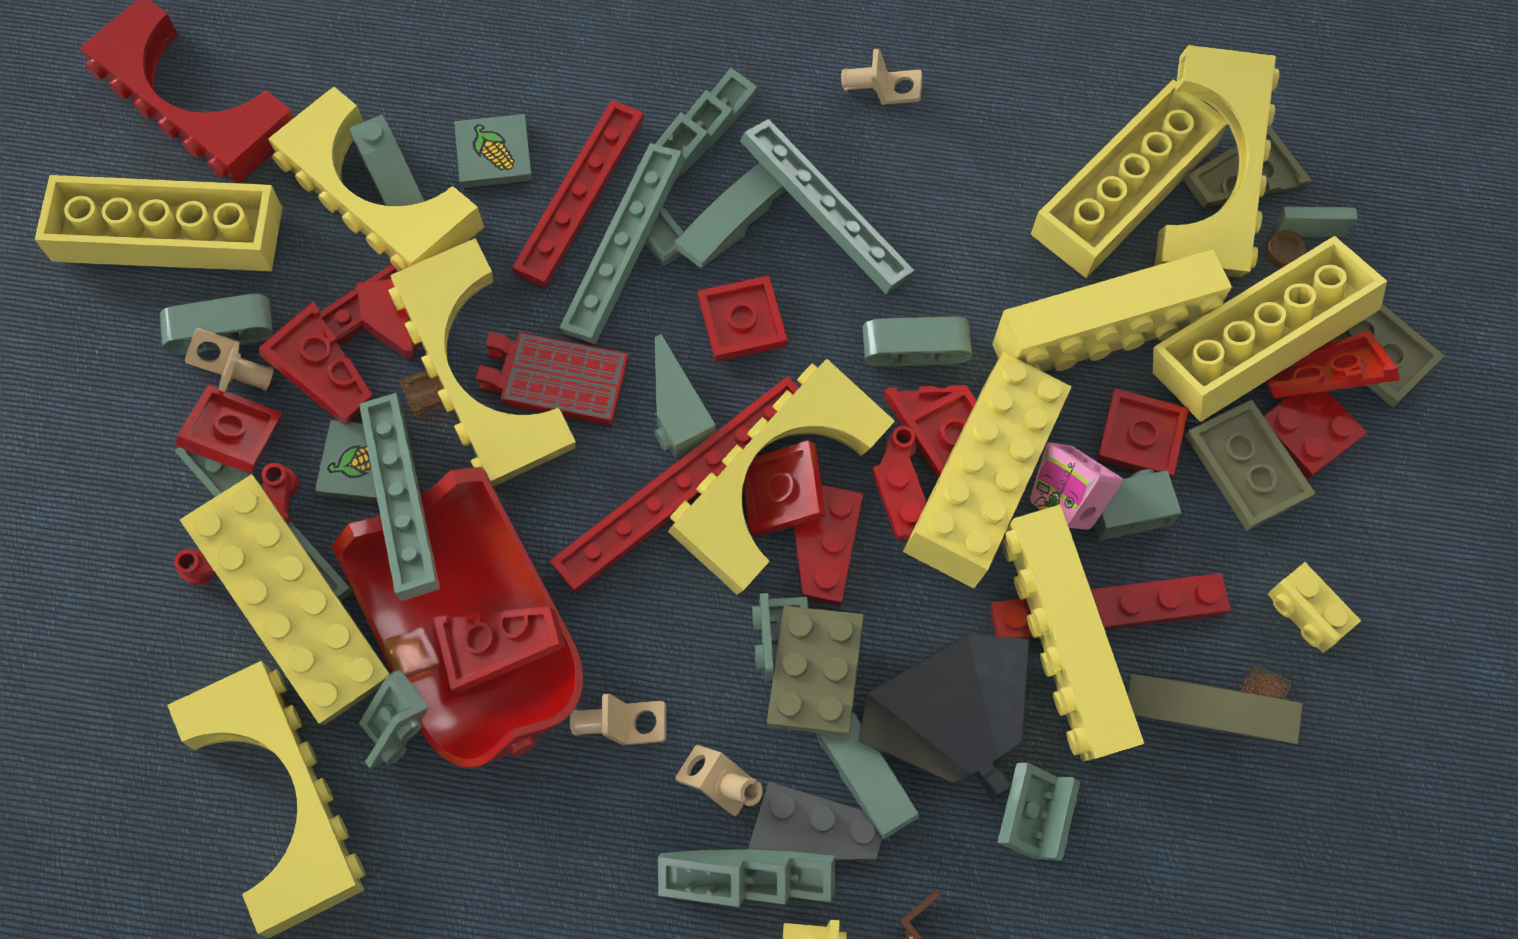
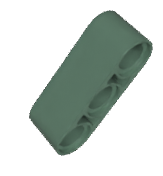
M245 294L171 306L160 312L162 349L169 354H187L197 328L239 341V346L263 342L273 336L270 299L262 294ZM207 341L200 344L197 351L203 352L220 348L217 344Z
M963 317L884 318L870 320L862 326L865 363L870 366L954 365L965 363L972 358L969 321Z

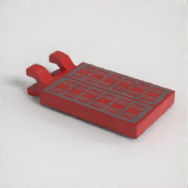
M489 332L486 342V348L489 349L488 357L496 360H505L502 373L494 368L480 365L476 377L477 382H480L479 391L502 394L500 398L502 405L541 413L559 407L563 417L607 426L613 425L629 360L628 353L521 332L518 333L515 342L504 335Z

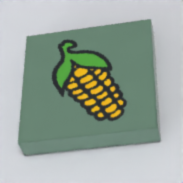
M525 114L454 121L461 188L532 181Z
M330 420L315 488L318 496L378 502L362 423L349 422L344 426L339 421Z

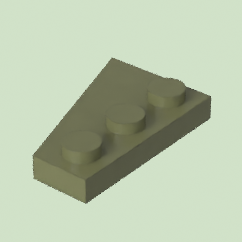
M1268 126L1266 140H1270L1271 148L1267 161L1263 162L1262 175L1266 176V188L1263 196L1306 187L1312 180L1271 126ZM1237 145L1192 171L1183 180L1203 208L1225 204L1230 197L1239 170Z

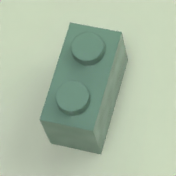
M1152 469L1141 470L1134 473L1131 478L1123 480L1121 486L1094 524L1098 541L1170 527L1174 524L1182 512L1168 470L1156 473Z

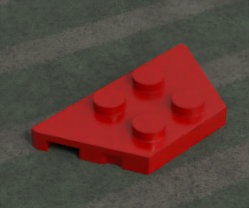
M967 385L948 386L943 389L935 386L919 387L918 391H897V387L886 389L883 398L902 426L910 427L914 431L918 450L939 479L977 402L976 398Z

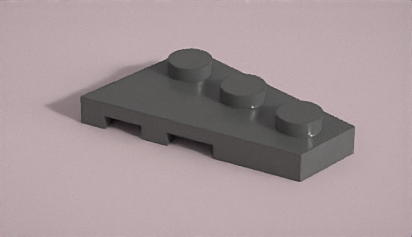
M768 781L748 849L835 856V862L876 861L882 836L863 810Z

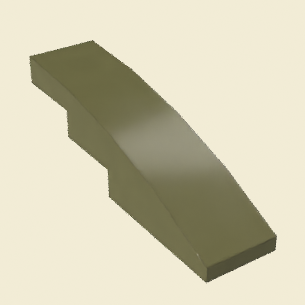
M1131 674L1128 698L1135 716L1298 745L1303 703Z

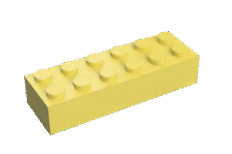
M1174 79L1037 214L1031 235L1085 278L1218 145L1228 125L1220 113L1201 99L1176 91L1177 81Z
M50 175L35 241L52 262L272 272L282 206L272 185Z
M1333 236L1222 306L1154 346L1153 374L1201 422L1379 311L1382 307L1387 281L1337 237Z
M1214 249L1004 310L992 345L998 359L1005 352L1042 372L1052 369L1063 371L1071 368L1078 361L1088 358L1091 361L1100 360L1112 351L1122 348L1126 351L1133 350L1143 345L1145 341L1155 338L1166 340L1222 306L1232 286Z
M1003 352L991 371L903 552L975 588L991 565L1072 386Z
M252 474L180 519L189 535L319 724L325 726L381 687L390 672Z
M1061 504L1014 518L1004 534L1005 538L1001 540V545L1006 560L1008 562L1014 561L1018 576L1014 577V584L1021 600L1027 599L1031 614L1027 615L1028 626L1034 638L1040 637L1044 653H1040L1041 664L1046 676H1053L1058 691L1053 692V698L1060 716L1066 715L1071 731L1066 732L1073 755L1079 754L1081 761L1084 762L1144 744Z

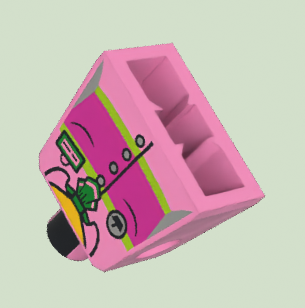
M1048 442L1030 499L1031 503L1040 510L1061 504L1069 528L1089 530L1094 526L1124 479L1073 446Z

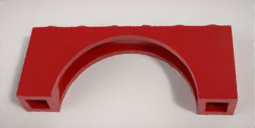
M151 0L135 1L80 47L88 61L85 63L86 68L99 81L105 78L110 82L109 86L121 99H131L135 108L146 119L151 117L156 119L158 126L171 139H174L176 136L181 139L183 146L192 156L197 159L202 156L206 159L208 166L218 177L223 179L227 176L234 183L240 184L275 152L268 138L294 119L291 109L266 90L241 106L219 112L202 113L187 111L161 99L156 94L154 86L156 67L161 55L178 34L168 14Z

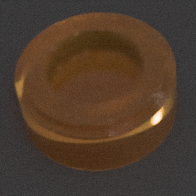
M1286 230L1275 233L1266 247L1268 259L1274 265L1281 268L1304 255L1306 251L1304 240L1295 232Z

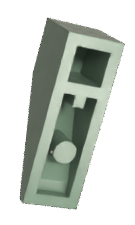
M383 114L350 127L349 130L357 151L384 205L408 206L424 202Z
M662 334L655 337L658 429L654 433L661 448L664 451L670 449L677 460L687 455L716 432V425Z

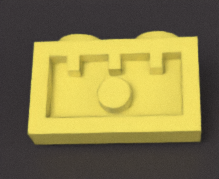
M1306 562L1279 582L1268 593L1277 611L1283 616L1289 617L1301 629L1303 638L1313 647H1317L1322 653L1335 645L1344 635L1361 622L1354 612Z

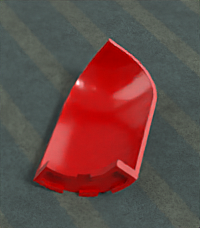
M483 468L451 470L431 489L421 494L440 589L403 601L398 599L395 594L381 516L348 524L331 546L392 673L401 670L430 707L420 722L422 724L420 729L432 748L447 761L461 767H477L509 754L517 757L533 749L536 746L535 740L555 728L575 709L582 692L583 671L574 641ZM546 606L556 610L566 645L565 648L464 692L456 693L451 690L434 617H465L466 614L481 613L483 615L503 613L504 610Z

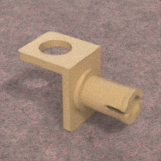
M880 49L873 50L872 67L842 69L841 81L844 91L873 88L874 91H877L881 105L918 102L921 100L922 71L888 72ZM902 80H910L914 83L911 91L905 94L897 93L895 86Z
M201 328L195 330L185 356L187 364L221 374L219 391L222 392L226 391L228 383H231L232 380L266 391L274 371L272 367H266L242 359L241 354L238 353L239 341ZM207 341L213 342L218 345L221 353L215 360H205L198 354L197 348L199 345Z
M603 694L602 709L573 710L571 712L570 729L575 736L602 733L620 745L664 742L666 740V703L663 701L626 704L611 694ZM643 712H653L656 716L655 728L647 734L639 733L636 729L637 718Z
M699 745L693 748L675 778L681 784L701 790L729 814L734 816L738 815L743 805L753 806L757 804L761 799L763 791L760 782L749 776L723 753ZM705 758L703 768L696 775L691 776L693 766L699 760Z

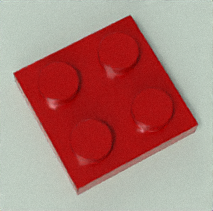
M769 276L697 291L699 305L715 362L787 346L786 333Z
M208 384L177 435L175 446L252 474L280 423L282 413L230 392L219 391V388Z
M1115 388L1111 394L1096 461L1136 472L1146 469H1152L1154 473L1168 470L1170 479H1172L1175 474L1189 408Z
M1328 391L1289 396L1264 415V418L1308 480L1362 439L1367 433Z
M808 440L753 458L743 483L750 534L759 537L826 517L817 450L814 443Z

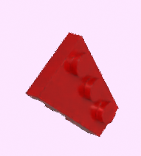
M314 301L259 347V355L344 426L361 412L360 403L372 400L370 390L351 360L343 353L337 343L335 334L320 316V310Z
M1368 330L1321 346L1264 383L1273 398L1400 381L1397 366L1371 331Z
M822 485L826 517L793 526L802 597H807V600L841 607L863 494Z
M550 606L504 610L503 613L483 615L481 613L466 614L465 617H434L450 688L456 693L464 692L566 647L557 612Z

